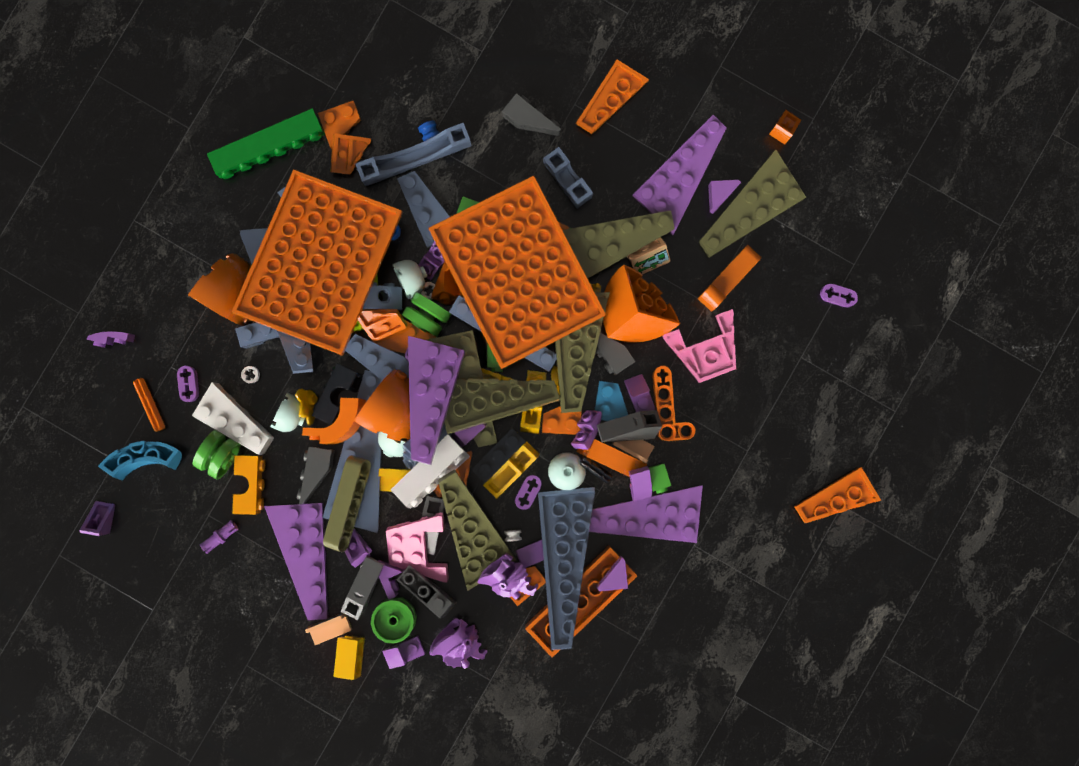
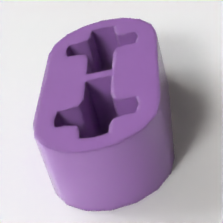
M834 284L825 285L820 291V296L824 301L843 307L853 306L858 300L855 291ZM831 288V292L837 294V296L832 295L828 297L825 291ZM850 294L849 297L852 298V301L846 303V299L842 298L841 295L846 296Z
M182 366L177 372L179 396L185 402H193L199 397L197 372L191 366ZM186 370L191 372V376H188V383L187 378L183 377ZM188 385L189 390L193 391V395H190V399L189 396H185V392H188Z
M530 475L525 479L515 499V504L519 509L525 510L532 505L541 487L539 477ZM534 478L538 486L537 488L533 487L531 492H529V483L527 481H532ZM528 493L527 501H529V504L521 506V501L518 500L519 497L523 498Z

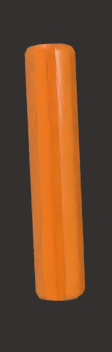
M143 378L133 381V384L154 431L164 430V422Z

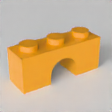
M235 456L234 475L246 477L249 482V488L244 494H233L232 514L256 515L263 510L264 500L261 498V491L264 490L262 471L265 470V460H262L263 456Z

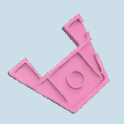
M733 309L716 315L722 335L686 348L679 329L662 336L699 383L736 369Z
M440 512L432 517L426 516L418 521H408L388 527L386 538L389 565L404 570L408 565H411L424 576L447 583L449 579L448 564L428 563L425 531H444L443 513Z

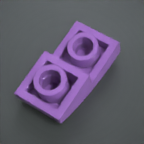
M435 241L418 265L419 267H424L427 278L430 281L435 277L445 261Z
M100 332L89 335L87 340L94 341L93 345L105 348L106 344L113 345L114 342L125 345L126 341L133 342L135 335L123 332Z
M586 410L582 414L581 419L577 423L580 431L571 442L575 449L588 450L598 432L597 425L601 421V411Z
M648 466L629 471L633 502L652 497L651 476Z
M542 540L516 550L518 559L524 568L544 560Z

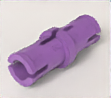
M230 520L222 528L215 530L213 535L200 544V547L208 554L220 543L226 542L225 539L239 530L238 526Z

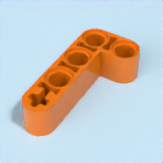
M747 245L697 299L712 312L762 257Z
M666 366L657 367L652 374L654 404L662 424V428L657 435L664 441L691 439L695 435L693 424L689 422L675 423L671 370ZM661 370L663 373H666L663 383L667 382L668 386L662 385L658 387V384L662 383L661 377L657 376ZM660 389H665L668 392V397L665 400L659 397ZM662 408H667L670 412L669 417L666 419L660 415ZM684 425L690 428L688 436L681 434V428ZM664 427H669L671 430V435L668 438L662 435Z

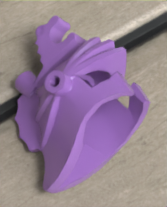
M507 553L491 563L478 578V584L489 585L497 595L509 598L512 596L515 600L521 595L518 591L533 596L538 588V584L534 586L529 585L531 578L527 577L526 568L521 563L511 561L513 557Z
M455 618L436 636L429 653L432 656L442 655L443 662L447 666L467 668L470 665L467 658L471 656L475 659H485L487 650L482 649L480 652L478 651L481 643L477 642L479 635H477L478 631L475 629V626L472 625L466 628L468 624L465 621Z

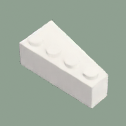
M212 382L192 415L258 455L265 454L274 439L219 383Z
M446 435L437 445L432 465L419 462L391 491L406 507L410 509L412 507L415 508L423 501L422 498L436 489L439 484L438 479L454 469L456 470L470 455L452 437Z

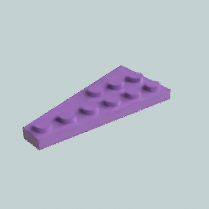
M714 115L633 194V197L651 214L671 210L675 228L670 232L672 235H674L726 130V127Z
M408 336L411 459L432 465L465 351Z
M703 485L654 495L634 502H623L593 509L589 532L697 543Z
M323 503L264 506L307 619H328L326 551L323 544L325 535Z

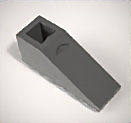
M515 94L502 110V116L516 128L556 136L561 134L559 123L554 119L549 120L545 117L544 111L538 107L535 109L530 105L531 102L523 95L520 97L518 94Z
M600 333L595 353L599 358L603 357L606 361L604 366L610 374L614 373V375H617L635 362L624 345Z
M657 410L639 411L597 425L602 443L655 439L662 428Z
M313 446L305 450L304 461H306L305 469H302L300 478L303 480V483L297 495L300 505L307 503L331 471L335 450Z
M427 495L422 517H432L440 512L444 515L445 505L443 498ZM425 531L427 554H435L440 532Z
M369 556L365 557L341 609L342 613L359 620L367 608L384 563Z
M408 565L397 579L399 583L439 618H444L457 603L443 589L411 565Z

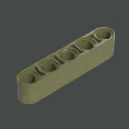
M353 455L347 458L323 539L325 547L341 553L347 550L371 469L369 460Z

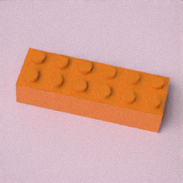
M609 545L583 570L574 636L623 590L599 591L596 588V585L620 557ZM626 564L627 583L629 585L637 575ZM547 604L525 625V629L553 657L560 650H551Z

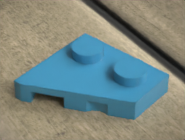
M599 381L594 411H601V420L610 421L628 415L619 384Z

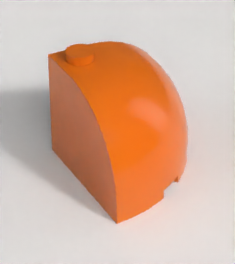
M228 254L226 260L219 259L211 266L213 270L208 275H202L188 296L226 319L244 326L251 320L233 314L232 309L251 265L237 254Z
M623 265L614 273L605 289V292H610L606 305V316L603 317L607 337L623 342L635 343L656 339L669 333L680 324L670 303H665L660 296L663 293L653 282L649 284L641 278L643 274L626 265Z
M394 369L369 397L354 421L376 434L378 431L388 434L387 438L401 441L402 438H406L407 441L410 440L409 378H407V375L400 370Z

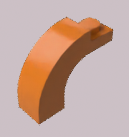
M340 398L339 415L332 425L326 428H303L302 435L310 436L309 440L320 441L319 444L334 445L346 441L361 426L354 420L365 405L366 400L360 398Z
M594 439L588 450L577 449L576 451L630 477L629 471L647 466L646 463Z

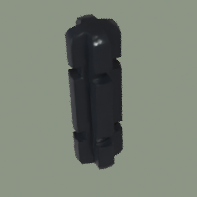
M477 330L473 333L481 368L487 367V359L485 358L487 356L485 341H483L484 335L481 331Z
M584 455L580 458V465L605 483L611 480L612 474Z

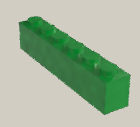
M312 108L209 152L207 155L215 174L221 179H228L240 170L247 171L251 169V166L254 164L266 163L269 161V158L275 155L282 156L286 154L287 150L301 148L308 141H317L322 135H325V132L316 112Z

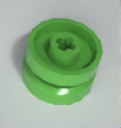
M416 292L411 302L419 310L417 311L408 306L401 315L422 331L429 332L438 337L442 327L434 319L447 323L451 314L430 299Z
M213 430L200 445L192 464L201 471L208 469V475L218 480L223 477L233 464L241 444L231 438L226 440V435Z
M403 597L386 598L376 607L372 614L371 626L373 633L385 643L394 644L402 642L410 635L416 625L417 614L415 607ZM393 617L397 620L395 623L391 620Z

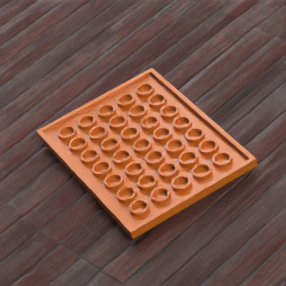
M293 169L232 309V313L343 356L403 213L402 210Z
M534 176L428 228L501 369L606 316Z

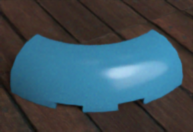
M140 441L131 443L120 450H115L98 467L110 476L123 480L133 470L148 464H162L176 470L181 461L182 453L165 443Z

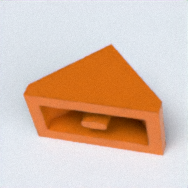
M785 110L769 135L785 145L794 134L801 119Z

